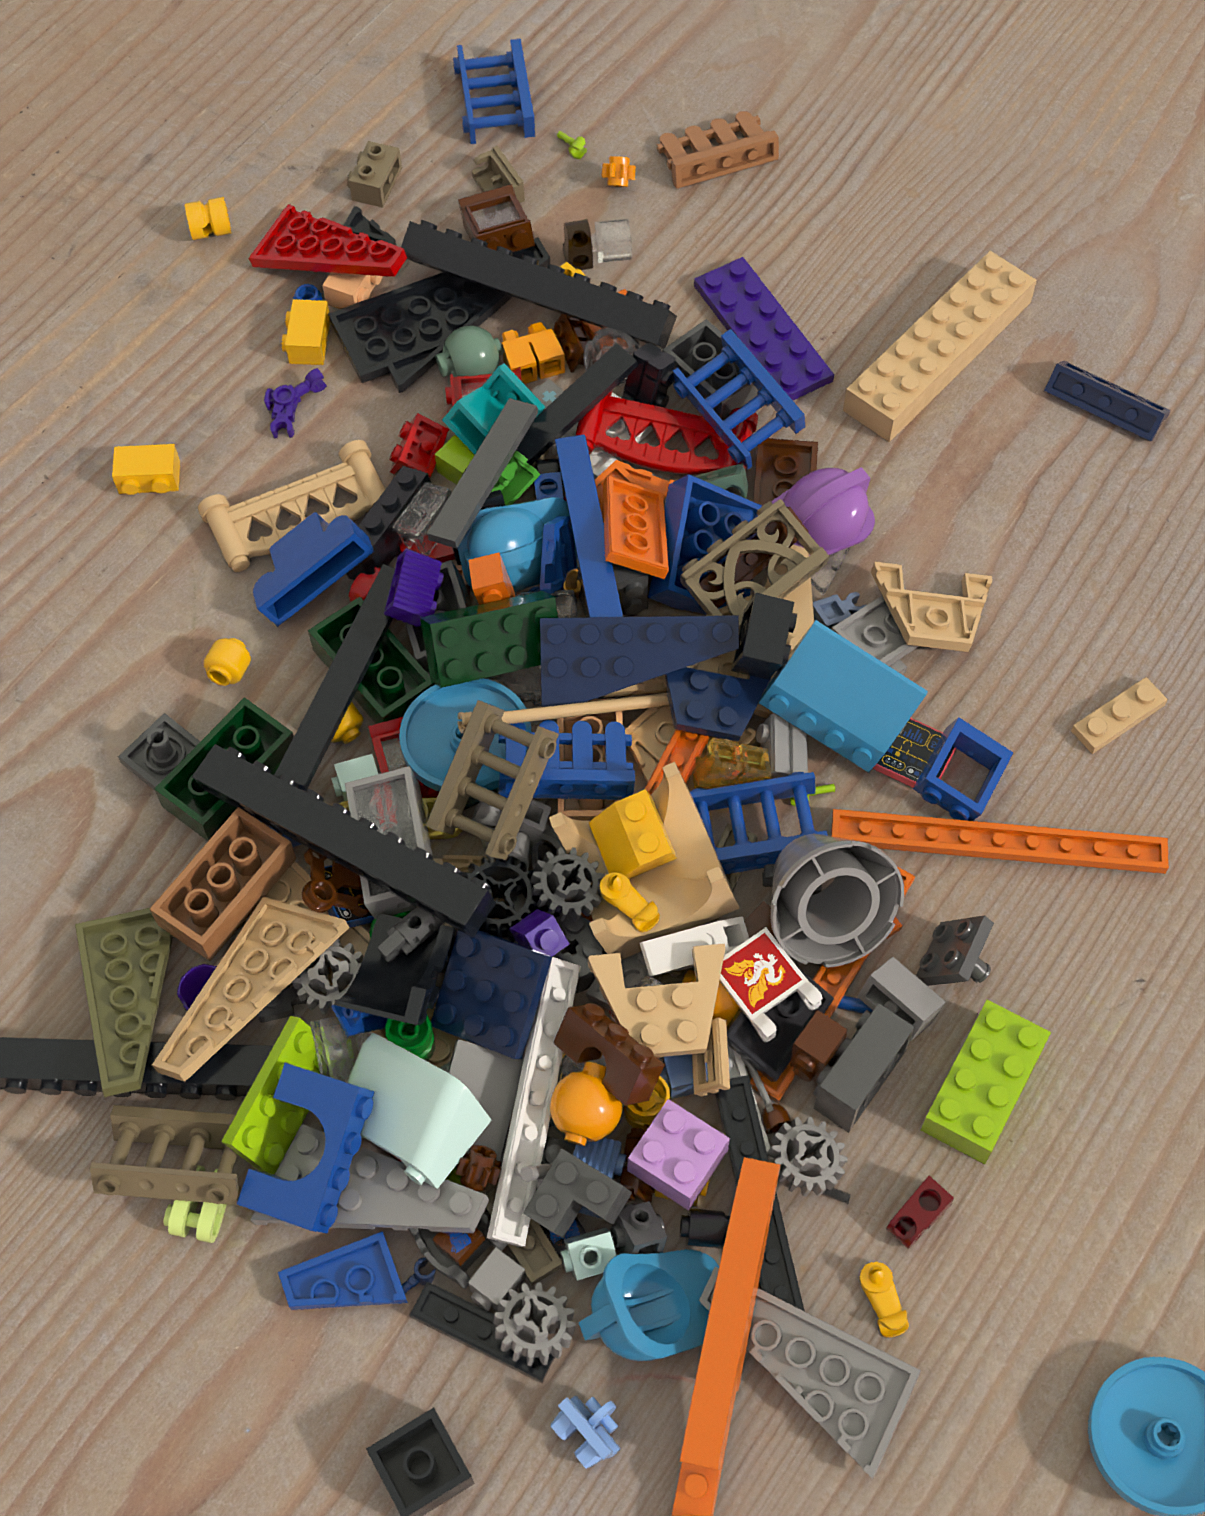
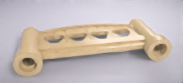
M354 440L344 445L339 451V457L342 461L339 465L236 505L230 506L226 497L220 494L211 495L202 500L198 505V511L202 520L209 523L228 567L232 568L234 572H241L250 566V558L271 555L270 547L297 526L289 525L286 530L277 529L280 510H286L300 518L302 522L306 519L305 513L309 498L329 508L328 513L319 514L328 524L341 515L348 516L354 522L366 512H369L385 491V488L370 460L371 452L366 442ZM338 487L358 498L356 502L346 503L342 508L333 506ZM253 520L273 531L270 536H261L257 541H250L248 539Z

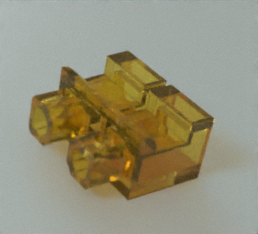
M712 738L707 743L708 753L704 758L695 757L694 789H713L771 778L768 749L747 744L739 746L737 742Z

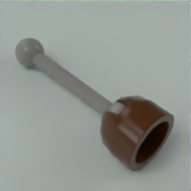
M741 1056V1060L747 1065L765 1104V1108L761 1113V1121L766 1134L778 1132L785 1122L790 1125L792 1120L785 1107L780 1104H772L757 1069Z

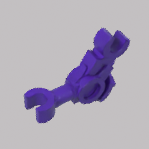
M318 368L311 370L306 375L305 380L295 387L292 385H282L275 390L271 388L266 390L264 402L267 411H272V419H275L270 425L274 438H278V431L281 428H287L289 438H293L295 430L292 422H295V412L298 403L301 402L300 397L310 391L320 392L327 387L322 380L324 376Z

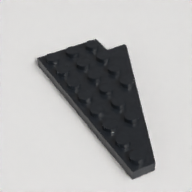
M539 237L534 239L535 246L514 251L512 255L519 259H522L523 255L539 260L538 265L545 268L550 264V256ZM441 272L329 313L328 316L361 383L390 374L397 390L401 393L437 363L435 355L443 352L444 342L453 331L464 326L479 327L508 302L512 296Z

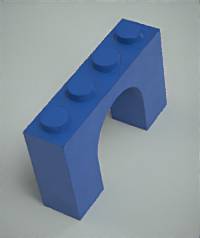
M285 1063L273 1098L308 1109L318 1117L325 1133L323 1156L310 1174L294 1181L267 1172L248 1169L237 1205L310 1231L328 1234L329 1228L337 1218V1204L341 1192L349 1182V1168L353 1156L361 1146V1132L365 1120L372 1112L375 1091Z

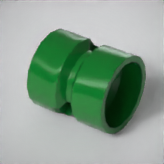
M428 1016L421 1025L388 1018L385 1026L387 1040L425 1061H428L433 1056L436 1048L435 1037Z

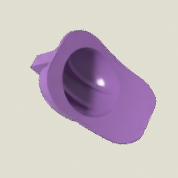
M862 467L850 473L840 468L815 470L802 477L791 489L771 501L774 504L779 499H782L786 507H791L809 531L810 536L820 547H823L828 555L861 543L871 534L875 524V516L869 507L866 494L870 477ZM799 541L794 544L803 547Z

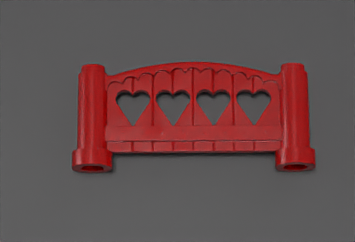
M612 391L579 420L575 436L585 434L589 454L595 448H599L622 460L653 470L699 475L737 465L727 451L729 447L703 416L611 396ZM735 408L731 410L729 416L740 408ZM753 413L731 430L740 442H743L756 431L758 415ZM621 419L627 428L630 438L628 440H622L618 436L612 438L606 435V431ZM648 426H652L660 444L655 447L650 446L648 443L639 444L635 438ZM680 432L689 451L681 453L677 449L668 450L664 444ZM710 439L718 454V458L709 459L706 455L699 457L695 455L694 450L705 440Z

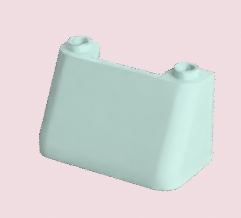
M371 1033L362 1044L347 1083L375 1091L373 1109L370 1116L365 1120L361 1137L399 1158L407 1167L404 1173L418 1185L426 1182L438 1189L458 1164L460 1158L465 1155L492 1121L471 1091L448 1072L375 1033Z

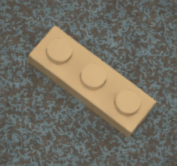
M1145 677L1074 724L1071 732L1091 754H1094L1164 707L1168 699Z

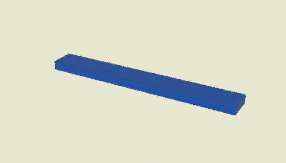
M585 434L555 439L589 617H623L613 566L611 562L605 561L604 523Z

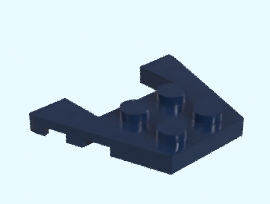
M688 667L664 674L674 729L739 741L771 678L767 680L748 675L747 679Z

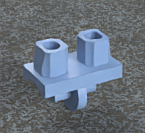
M574 1396L571 1399L566 1397L558 1405L561 1411L550 1426L563 1440H568L577 1430L583 1435L586 1441L574 1454L586 1469L594 1466L601 1460L613 1457L621 1449L609 1435L618 1428V1425L610 1417L616 1409L612 1401L601 1406L592 1397L584 1405L577 1396Z

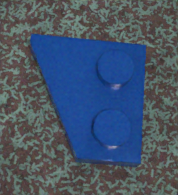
M558 516L544 524L540 591L552 594L563 587L567 573L570 570L577 569L569 516Z

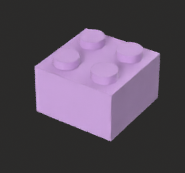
M668 1099L629 1155L627 1171L689 1211L728 1152L730 1138Z

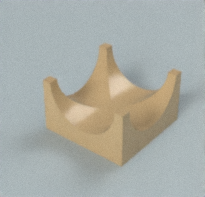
M675 762L662 767V781L651 796L677 859L629 879L630 884L648 903L653 901L657 906L660 914L658 923L647 932H639L633 925L630 917L608 903L602 896H600L602 898L598 908L593 907L594 909L591 913L593 921L589 924L595 938L607 954L620 953L621 960L641 952V942L695 928L740 909L694 799ZM562 812L549 817L551 825L567 854L570 853L572 847L576 848L577 856L579 857L587 852L589 853L587 861L590 864L595 861L599 862L596 873H605V876L609 874L588 822L591 820L571 819Z

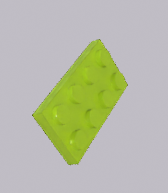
M290 1016L221 1142L257 1170L274 1175L309 1112L308 1109L273 1098L284 1064L288 1063L328 1076L340 1052L301 1018Z

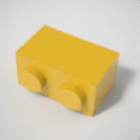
M293 299L291 311L286 312L287 334L282 335V351L287 352L289 364L324 365L330 329L327 301Z
M175 444L114 447L112 478L118 494L134 495L137 493L179 491L180 459Z

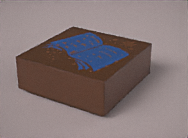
M476 1228L474 1233L439 1232L432 1241L436 1247L461 1266L483 1243L485 1237Z

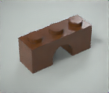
M592 1003L568 1007L553 1042L576 1064L601 1059L603 1054L606 1061V1073L602 1083L606 1090L625 1106L649 1101L665 1066L664 1063L654 1056L650 1048L637 1042L629 1035V1031L625 1027L616 1024L605 1015L601 1007Z

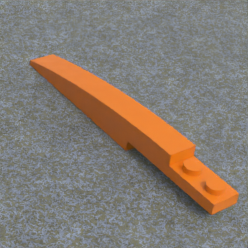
M743 1158L680 1456L682 1464L672 1516H713L736 1391H739L780 1164Z

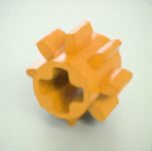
M609 156V164L602 163V178H608V186L628 187V180H635L636 167L630 165V158Z

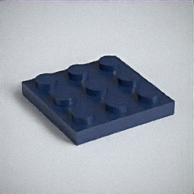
M458 930L432 1016V1027L507 1057L522 1059L552 956L478 930L474 938Z

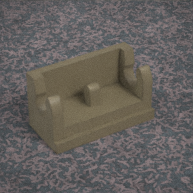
M498 145L493 147L492 150L478 155L473 160L476 165L486 162L483 166L477 167L472 171V177L483 192L512 184L519 203L525 201L524 182ZM506 202L496 205L495 209L497 212H501L510 208V203Z

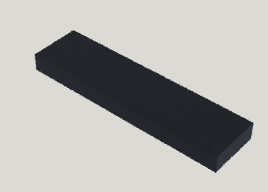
M428 1281L410 1313L412 1319L542 1384L555 1359L552 1354H549L546 1365H543L539 1358H534L532 1365L528 1366L526 1357L521 1356L515 1362L513 1360L514 1350L510 1349L503 1352L501 1350L503 1339H495L494 1337L495 1328L497 1327L493 1324L494 1314Z

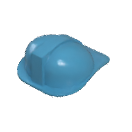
M548 497L524 503L481 509L458 546L464 578L468 585L472 588L468 560L498 552L501 555L515 592L540 584L544 524L558 516H569L567 501L557 497ZM575 547L576 560H578L577 552H576V547Z
M688 1249L663 1253L620 1254L615 1256L606 1264L603 1277L593 1292L591 1300L592 1314L578 1322L584 1339L601 1338L612 1352L623 1358L635 1361L662 1359L702 1346L709 1311L699 1299L714 1267L719 1268L718 1264L711 1256L700 1251Z

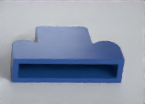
M316 512L312 513L270 547L275 571L262 575L254 585L253 595L257 609L277 627L374 552L368 535L346 515L338 516L328 524Z

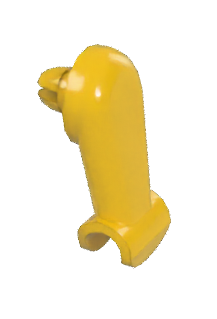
M614 872L602 878L599 886L602 897L630 917L633 925L639 932H647L658 923L660 914L653 901L648 903L630 884L629 879L625 875Z
M868 1263L860 1272V1284L879 1318L877 1323L880 1333L883 1337L887 1338L899 1336L908 1330L909 1322L907 1320V1311L901 1308L892 1271L883 1263Z

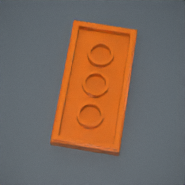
M606 476L603 482L605 561L665 579L669 572L664 494Z

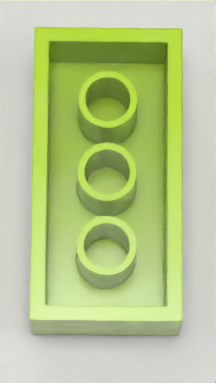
M986 1000L923 1122L921 1131L985 1164L1051 1032Z

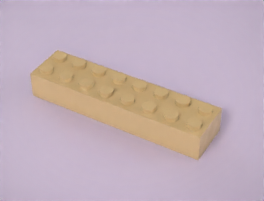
M989 251L846 389L843 411L890 442L1031 303L1037 280L997 254Z

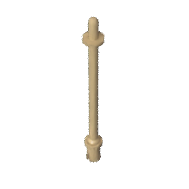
M667 693L504 711L502 721L508 724L669 706ZM472 712L458 713V720L462 719V721H458V728L461 734H464Z

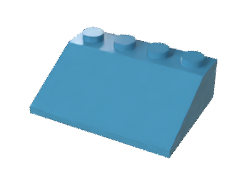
M815 620L790 653L787 664H782L779 672H776L771 678L759 704L869 773L887 752L928 691Z

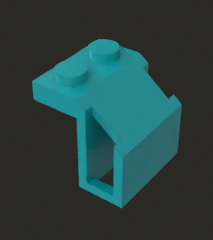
M504 363L498 366L483 386L458 400L442 421L475 455L509 398L537 405V416L546 407Z

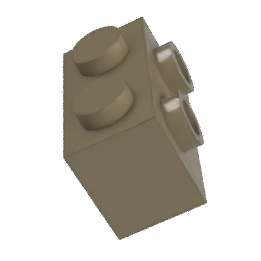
M368 141L364 151H360L354 171H350L347 178V187L350 188L352 201L384 207L402 169L399 148Z

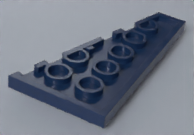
M739 615L540 618L542 707L587 702L739 649Z

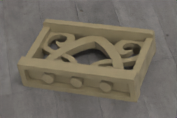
M779 499L774 504L771 501L764 504L756 512L758 515L749 523L746 520L739 523L731 531L733 535L723 542L722 539L717 540L707 549L706 552L708 554L699 561L695 558L682 568L683 574L681 575L680 583L688 590L708 616H723L712 600L725 597L730 614L739 615V631L744 609L750 600L747 601L743 598L744 592L736 595V591L751 589L754 595L755 593L783 599L826 566L830 557L789 511L782 499ZM778 521L786 526L787 538L783 544L776 543L779 537L778 529L773 535H768L765 532V527L770 522ZM756 533L758 540H747ZM794 536L810 554L809 557L806 558L799 552L789 548ZM765 553L773 555L767 569L770 587L766 589L759 583L752 581H742L735 584V567L739 554ZM727 555L724 567L717 563ZM779 558L784 559L779 566L784 565L787 567V572L782 575L777 574L774 570ZM708 571L714 572L716 579L708 581V583L712 586L723 584V590L718 592L703 590L699 583L701 575Z

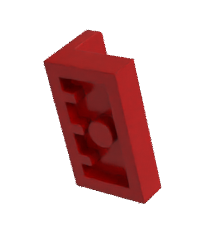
M419 413L415 415L411 422L406 420L398 437L402 438L401 444L395 445L389 458L393 462L390 473L395 475L402 466L428 473L430 478L436 465L435 454L443 447L449 429Z

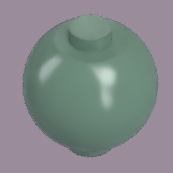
M464 326L456 329L447 337L444 342L443 352L436 354L435 357L442 377L449 376L450 374H453V377L493 374L499 366V356L503 355V350L499 339H493L487 330L478 326Z

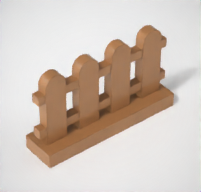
M741 111L736 114V122L728 124L724 119L717 118L711 121L710 129L702 131L698 126H689L685 129V136L677 138L672 133H664L660 136V144H657V151L659 154L665 153L669 159L667 160V167L669 170L672 169L673 184L678 189L778 160L779 136L775 130L763 132L759 126L760 118L758 115L753 117L750 112ZM741 131L745 138L738 139L734 132ZM715 138L719 145L713 147L709 140ZM690 145L694 152L687 154L683 147Z

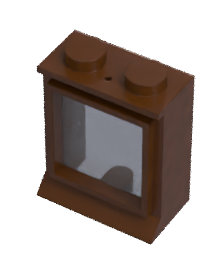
M512 184L458 199L463 225L470 240L474 237L487 242V248L496 250L497 246L513 252L535 246L531 221L528 220L515 196Z

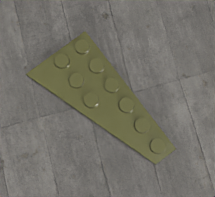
M150 908L75 924L104 1098L141 1089L173 939L171 934L157 925L149 910Z

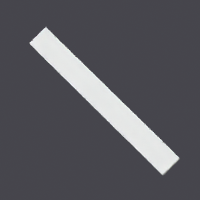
M555 957L551 959L526 1045L501 1167L502 1170L499 1176L487 1234L488 1239L518 1247H524L526 1243L530 1218L523 1214L535 1194L538 1180L524 1181L520 1173L523 1167L541 1165L551 1118L550 1100L558 1083L564 1053L553 1042L568 1007H573L581 967Z

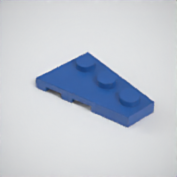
M383 1231L278 1272L291 1310L408 1303Z

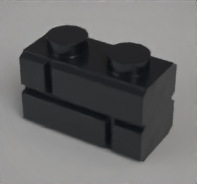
M646 343L633 352L632 357L637 360L638 367L627 376L622 399L665 408L669 402V396L666 395L668 387L674 381L673 369L676 358L667 352H661V349L652 343Z

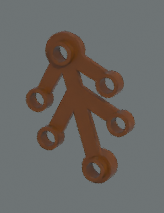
M308 848L304 853V859L310 865L311 881L306 883L302 889V899L305 905L319 913L326 912L332 906L350 909L352 914L358 917L366 916L370 911L364 904L363 894L354 897L336 892L341 887L362 891L360 876L332 861L333 876L325 880L324 861L327 858ZM312 852L316 853L319 858H316ZM358 903L363 904L365 909L359 907Z

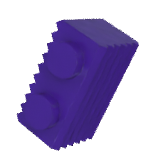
M406 548L397 558L384 615L402 620L415 627L421 626L420 617L433 615L437 607V602L433 599L435 591L439 590L443 581L444 574L440 572L442 562Z

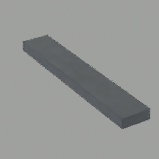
M509 398L427 532L429 541L458 548L537 416V405Z

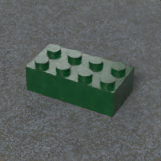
M540 591L420 617L430 680L440 688L540 666V618H558L555 597Z
M360 596L308 630L313 651L328 668H330L364 602ZM388 629L353 698L371 719L378 724L403 717L411 703L422 692L435 685V683L430 680V675Z
M244 697L154 788L162 807L209 841L237 809L204 791L192 778L215 744L225 750L232 747L246 757L245 760L253 764L255 760L259 761L272 771V775H275L294 738L293 732Z

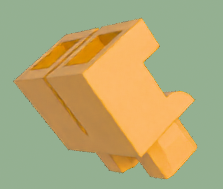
M542 322L531 324L528 327V335L519 337L517 331L514 330L503 332V361L512 372L521 366V377L524 384L537 381V373L540 380L565 373L564 352L552 328L546 329Z

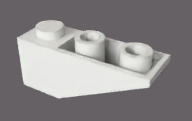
M743 916L647 940L641 942L640 947L649 977L693 968V946L725 944L724 955L748 940L749 936Z

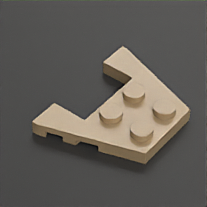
M874 562L871 574L907 645L969 652L978 628L983 606L987 599V593L992 583V576L965 573L961 581L963 597L905 590L902 565Z
M670 706L648 708L625 729V734L632 735V744L628 748L647 783L676 730L674 729ZM750 727L748 729L745 728L739 741L717 739L739 757L756 741L757 731Z
M725 944L693 946L692 956L696 982L625 988L620 953L588 956L589 969L591 973H594L600 985L599 989L615 1016L616 1024L625 1027L631 1037L641 1045L650 1048L656 1058L706 1052L725 954Z

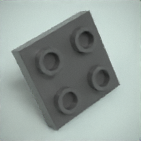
M164 713L127 747L118 758L120 763L154 790L200 741Z
M985 915L940 922L933 932V940L927 953L920 960V968L916 977L927 986L967 982L970 977L975 983L983 982L990 974L991 967L983 962L979 956L994 923Z

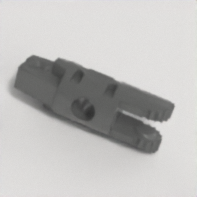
M416 907L387 932L389 937L378 946V951L390 963L403 952L406 955L411 953L418 945L422 944L437 931L440 925H444L445 922ZM420 925L419 928L413 929L415 926Z

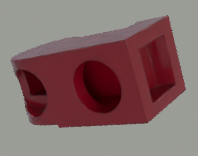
M928 1176L893 1217L886 1230L909 1249L952 1205L954 1197L931 1176Z

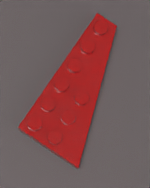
M288 204L248 259L252 267L395 277L406 261L407 255L404 248L383 240H370L369 236L365 233L355 234L347 226L324 217L316 219L312 217L311 212L305 210L298 212L294 206Z

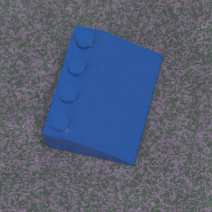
M690 474L669 484L664 508L669 572L665 579L652 576L648 598L672 608L706 614L688 590L680 583L681 575L683 574L682 568L695 558L699 561L708 554L706 552L707 549L717 540L722 539L723 542L733 535L731 531L744 520L749 523L758 516L756 512L762 505ZM726 555L724 558H722L720 561H718L717 563H720L721 561H723V560L727 557V555ZM708 572L702 574L700 579L704 577ZM751 589L739 590L736 595L744 592L743 598L750 596ZM726 602L722 604L718 609L727 606Z

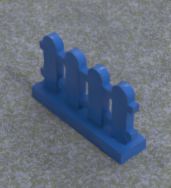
M545 720L540 723V727L554 731L559 736L556 741V750L547 762L533 798L621 800L633 795L635 770H633V763L626 762V746H631L632 735L625 734V728L621 723H608L604 734H592V727L586 721L575 722L571 733H559L558 724L552 720ZM524 723L510 724L526 731ZM499 735V743H505V760L521 766L526 755V746ZM559 744L572 745V761H560ZM592 745H605V762H593ZM499 772L498 794L508 798L515 779Z

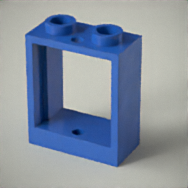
M958 717L944 730L913 789L920 793L927 802L937 804L948 811L953 819L973 821L982 815L1014 752ZM952 746L990 770L974 801L936 777Z

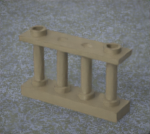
M477 700L425 826L451 835L454 834L456 828H459L489 842L485 851L486 855L507 860L509 854L516 846V836L547 762L556 750V741L559 734L538 726L533 735L502 721L505 710ZM496 733L529 747L521 766L489 753L490 745ZM482 765L515 779L508 798L476 784V779ZM470 796L502 811L495 830L463 815L462 812Z
M114 1105L110 1117L113 1137L117 1144L109 1164L91 1163L90 1173L94 1193L237 1205L239 1199L237 1174H232L238 1154L221 1142L236 1114ZM132 1142L153 1144L145 1166L124 1165ZM168 1145L188 1146L181 1169L160 1168ZM203 1148L224 1149L217 1172L196 1171Z

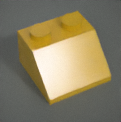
M646 789L614 802L588 822L609 874L614 872L621 873L628 879H631L677 859L652 796Z

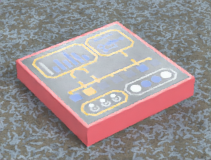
M910 718L873 769L914 788L943 732ZM953 746L936 776L940 780L957 750Z

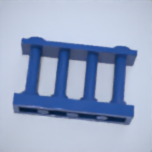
M521 39L510 40L511 51L506 52V55L464 59L462 45L457 46L458 57L453 58L455 74H460L466 110V116H462L464 133H469L471 144H476L475 129L516 124L518 127H523L525 138L535 137L534 112ZM508 66V69L513 68V71H509V74L467 79L466 70ZM507 85H511V88L516 87V90H513L511 94L470 98L469 90ZM514 105V107L520 108V110H516V113L477 118H473L472 109Z
M729 329L721 335L723 345L721 353L686 378L678 367L673 370L675 379L673 387L682 399L686 397L726 443L729 447L727 451L731 458L737 464L742 462L749 469L752 467L750 454L752 449L782 427H790L797 434L805 428V414L738 336ZM728 362L730 364L734 362L740 368V374L704 399L695 387ZM745 384H753L758 389V395L725 420H722L713 410L715 406ZM764 405L767 407L771 405L777 412L776 417L743 442H740L731 430Z
M794 772L786 777L713 789L697 788L690 791L725 874L764 868V865L775 864L781 851L790 842L808 834L828 835L827 830L820 832L814 830L807 796L808 794L815 793L814 772ZM794 797L801 834L784 837L781 836L774 800ZM761 802L768 839L751 843L748 841L741 805ZM728 808L735 844L718 848L715 847L709 811Z

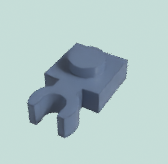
M858 592L848 594L846 600L843 601L836 594L813 602L814 620L832 629L833 626L866 605H854L860 596Z

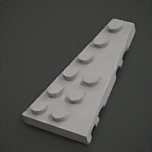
M301 1124L274 1175L294 1181L310 1174L323 1156L325 1133ZM360 1146L358 1152L353 1156L349 1168V1182L341 1192L337 1204V1218L330 1228L375 1229V1227H387L402 1231L414 1228L429 1229L430 1232L474 1233L489 1199L483 1193L447 1179L443 1181L438 1189L426 1182L418 1185L404 1173L407 1168L404 1163ZM257 1211L254 1212L250 1219L255 1225L279 1223L285 1226L298 1227Z
M714 1267L699 1299L709 1312L719 1270L717 1267ZM758 1288L746 1349L863 1470L874 1479L921 1370Z

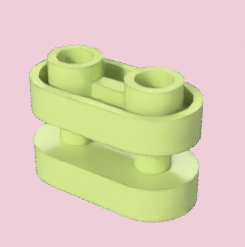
M197 1165L196 1171H205L204 1166ZM174 1200L173 1204L168 1205L164 1215V1226H168V1233L170 1235L186 1237L192 1227L197 1228V1240L213 1243L216 1240L227 1204L203 1202L200 1214L195 1213L198 1202Z

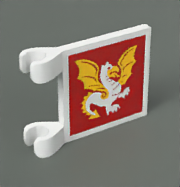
M766 927L724 955L720 982L750 1020L764 1042L774 1039L777 1031L775 1024L764 1013L796 991L809 1010L813 1011L822 1004V994L807 980Z

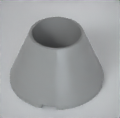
M808 834L793 840L779 854L773 872L770 918L777 941L788 955L806 965L809 962L823 964L824 967H836L866 956L887 938L895 926L893 920L899 906L903 907L904 883L901 873L885 852L868 843L822 834ZM836 877L826 889L812 895L822 883Z

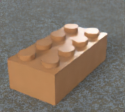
M237 807L149 909L157 925L211 961L256 908L261 899L267 895L297 859L291 841Z

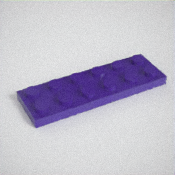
M744 257L694 278V287L726 330L731 329L792 400L833 382L834 373Z

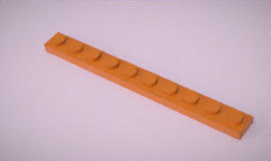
M833 809L831 836L868 843L879 849L1166 874L1169 868L1168 838L840 809Z

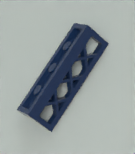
M1067 361L1056 364L1044 391L1149 441L1154 440L1162 422L1167 419L1171 411Z

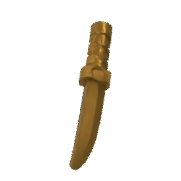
M578 569L570 570L564 582V592L567 594V600L570 603H576L579 600L581 584L577 580Z

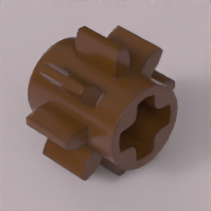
M473 1145L469 1153L466 1152L455 1166L457 1168L455 1174L461 1176L460 1182L463 1186L475 1191H483L488 1183L497 1184L502 1170L500 1168L501 1161L496 1160L497 1154L491 1148L483 1145Z

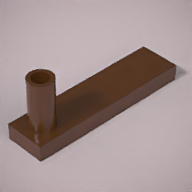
M787 507L789 511L795 516V518L800 522V524L805 528V530L809 532L803 525V523L800 521V519L797 517V515L794 513V511L791 509V507ZM778 521L770 522L765 527V532L768 535H773L778 529L779 537L776 543L783 544L787 538L786 526ZM756 533L748 540H758ZM795 536L789 548L798 541ZM765 553L739 554L735 567V584L742 581H751L768 566L773 555ZM726 558L719 563L723 567L725 566ZM712 571L699 580L701 588L707 592L723 590V584L712 586L708 583V581L716 579V574ZM723 597L721 599L712 600V602L717 608H719L722 604L726 602L725 597Z

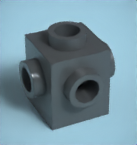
M650 1201L637 1205H625L609 1230L614 1247L616 1249L619 1248L621 1254L663 1253L668 1237L665 1233L664 1221L659 1214L655 1213Z

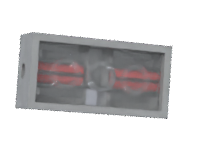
M410 766L345 783L349 812L352 818L358 821L361 817L366 818L378 827L377 831L387 835L388 832H392L406 842L405 846L414 850L416 847H420L432 855L428 827L425 826L427 822L420 783ZM360 876L364 904L375 919H377L379 914L395 915L416 908V906Z

